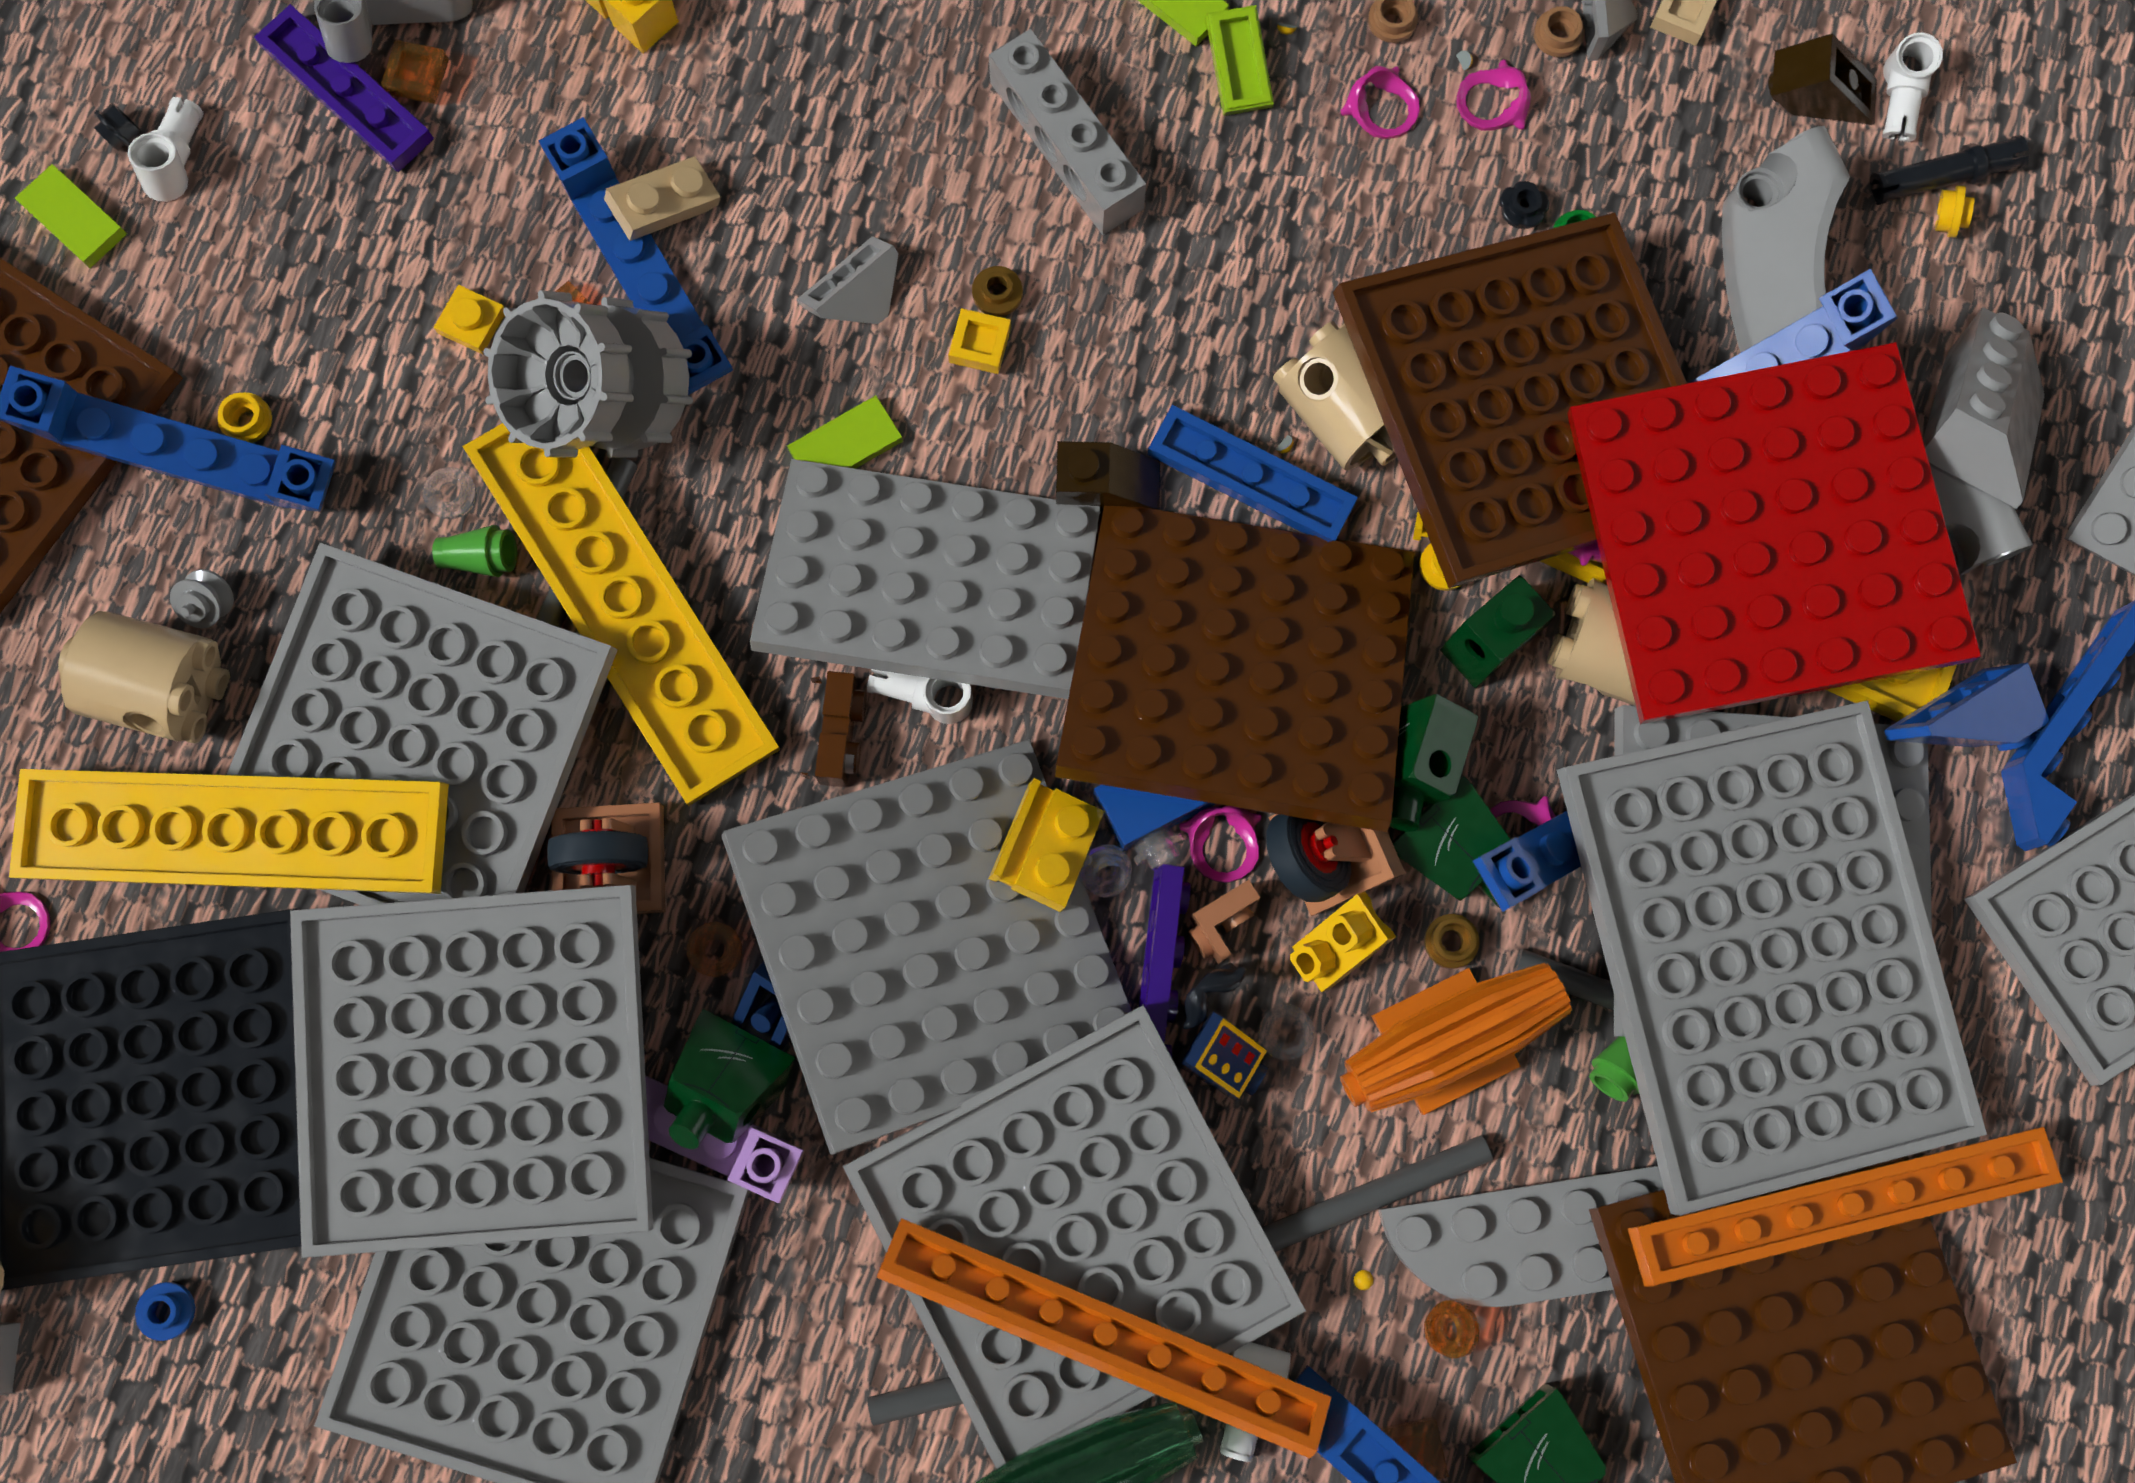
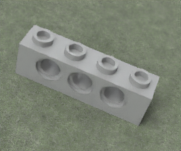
M1029 29L990 53V84L1100 233L1105 235L1144 210L1145 181L1034 32Z

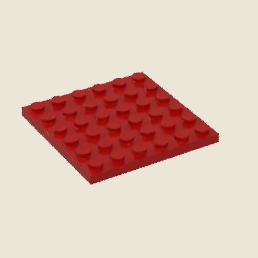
M1897 342L1571 406L1569 408L1567 416L1640 724L1973 662L1981 657Z

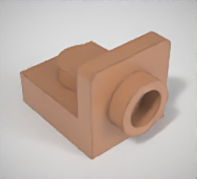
M1250 880L1245 881L1201 908L1190 917L1195 927L1190 929L1188 934L1204 959L1213 955L1216 962L1220 964L1231 956L1229 949L1216 930L1217 926L1222 924L1228 933L1255 916L1249 907L1255 904L1261 897Z

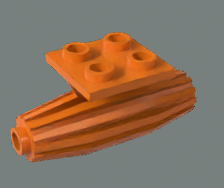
M1541 963L1478 983L1470 968H1467L1372 1015L1371 1017L1381 1035L1345 1061L1347 1073L1340 1076V1081L1354 1107L1364 1104L1371 1113L1414 1100L1421 1115H1425L1521 1067L1515 1054L1571 1013L1572 1006L1570 1005L1569 995H1567L1563 983L1549 964Z

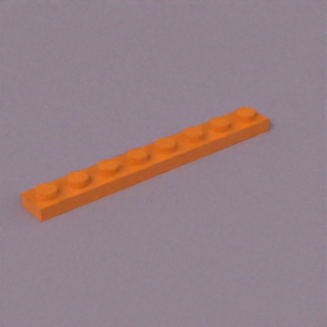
M2040 1127L1628 1228L1644 1287L2039 1189L2062 1183L2063 1180L2045 1128Z
M901 1218L877 1278L1307 1458H1311L1317 1452L1331 1400L1330 1396Z

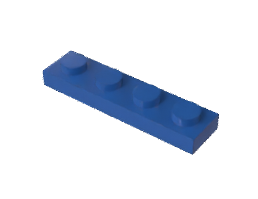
M1174 405L1170 407L1148 448V456L1304 534L1315 535L1328 542L1336 541L1358 498Z

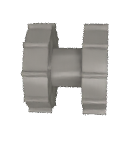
M546 290L538 292V299L523 303L517 308L505 307L503 309L506 318L497 330L491 348H485L483 351L484 355L489 357L488 383L490 395L486 397L485 401L489 405H494L500 420L509 430L508 440L510 443H525L532 447L544 449L545 457L575 458L578 455V449L592 446L607 450L609 458H637L638 450L651 447L657 443L672 442L671 431L680 420L685 405L693 403V398L688 396L689 372L687 358L691 357L692 352L689 349H683L677 334L667 323L668 313L634 308L633 301L629 299L603 297L601 305L572 301L570 293Z

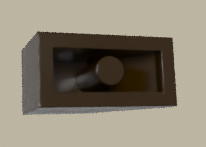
M1833 33L1775 50L1774 68L1768 80L1769 91L1773 100L1783 106L1791 115L1867 125L1874 124L1877 79Z
M1057 441L1056 504L1100 506V511L1104 510V506L1144 507L1160 510V461L1111 442Z

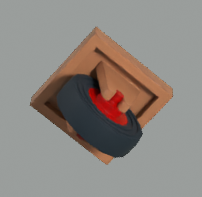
M660 802L556 808L551 821L552 838L548 841V864L550 870H552V891L634 885L636 886L637 914L666 912L664 806Z
M1280 814L1268 817L1270 823L1266 831V839L1271 864L1279 879L1289 891L1305 901L1311 916L1332 909L1349 901L1358 893L1368 892L1406 874L1388 832Z

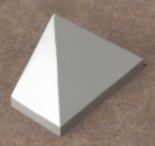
M1582 0L1587 61H1597L1638 19L1637 10L1631 0Z
M872 236L796 300L805 310L820 318L879 324L889 316L899 253L893 245Z

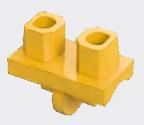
M1364 891L1356 894L1292 946L1294 952L1290 954V960L1304 981L1311 982L1314 980L1319 990L1324 992L1331 989L1395 939L1396 935L1377 916L1371 898Z

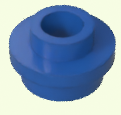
M164 1282L153 1285L138 1300L135 1310L136 1323L140 1331L150 1339L166 1341L177 1338L193 1322L195 1302L189 1290L181 1284ZM162 1301L166 1302L170 1307V1316L165 1322H161L156 1316V1308Z

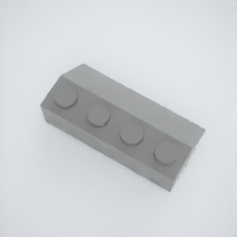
M1982 307L1949 350L1942 368L1923 442L1929 463L2017 509L2024 500L2045 394L2030 331L2024 329L2023 325L2013 316L2006 313L1996 314Z

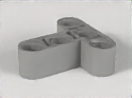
M314 0V10L327 54L332 59L343 63L360 61L371 52L372 25L456 21L468 16L473 8V0Z

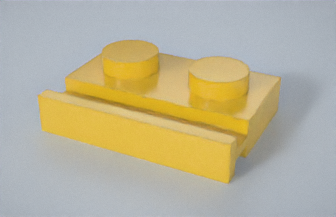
M1033 778L1027 786L988 879L994 882L998 880L1011 886V890L1060 912L1067 905L1104 811L1057 788L1052 790L1040 784V780Z

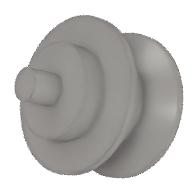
M205 569L192 571L186 576L185 580L176 583L170 592L171 606L176 615L186 624L196 628L213 626L220 617L230 612L234 602L233 593L228 583L218 574Z

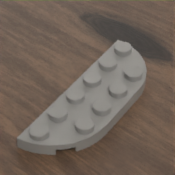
M1658 1165L1382 1208L1378 1209L1384 1232L1394 1252L1407 1269L1424 1284L1448 1298L1466 1304L1482 1307H1505L1614 1290L1589 1209L1664 1189Z

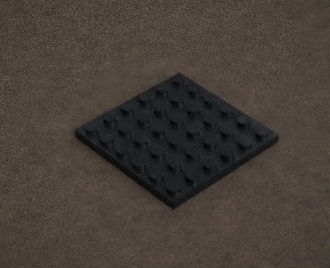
M295 908L0 952V1261L4 1269V1286L2 1290L301 1247L290 910L301 909Z

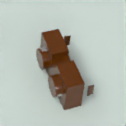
M827 671L822 712L823 724L819 737L815 778L820 785L847 788L848 774L858 773L861 746L860 742H852L854 722L864 721L867 693L866 690H858L859 684L854 673ZM820 676L810 678L812 683L822 684ZM799 772L802 777L810 779L808 773Z

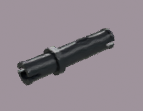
M2021 135L1983 146L1971 143L1963 145L1959 152L1883 172H1874L1870 176V185L1878 183L1881 185L1880 188L1872 189L1874 199L1877 205H1881L1891 200L1965 181L1969 184L1981 183L1988 175L2026 167L2029 155L2017 157L2016 154L2028 151V144Z

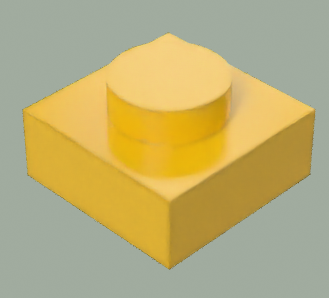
M458 284L433 328L439 335L483 354L484 349L487 348L505 316L503 313L505 307Z
M961 308L948 354L949 363L999 374L1011 330V320Z

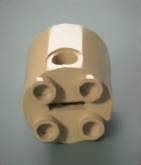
M1334 321L1329 322L1311 337L1309 343L1313 348L1300 360L1293 358L1285 363L1274 374L1273 379L1279 385L1281 395L1344 470L1348 471L1358 467L1372 456L1382 466L1387 465L1396 459L1397 456L1345 323L1338 327Z
M1592 578L1587 586L1575 584L1565 609V614L1572 616L1566 636L1560 634L1555 636L1546 663L1556 668V679L1586 684L1598 690L1602 695L1636 706L1608 586L1596 578Z
M97 611L86 618L75 635L64 644L58 661L62 697L65 707L73 714L162 738L186 741L193 744L198 743L205 734L207 727L206 713L211 699L221 700L230 679L229 670L220 668L221 659L218 644L211 638L109 611Z

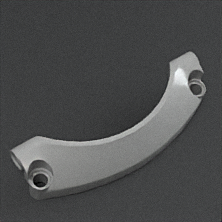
M1817 126L1806 130L1792 138L1785 145L1769 153L1760 167L1750 170L1741 176L1723 202L1722 246L1726 290L1740 353L1822 307L1819 298L1826 294L1824 282L1825 250L1829 227L1838 200L1850 179L1846 166L1825 126ZM1744 197L1750 198L1751 200L1755 201L1758 207L1752 206L1749 203H1747ZM1929 463L1959 576L1970 572L1982 563L1986 567L2016 556L2033 546L2014 507Z

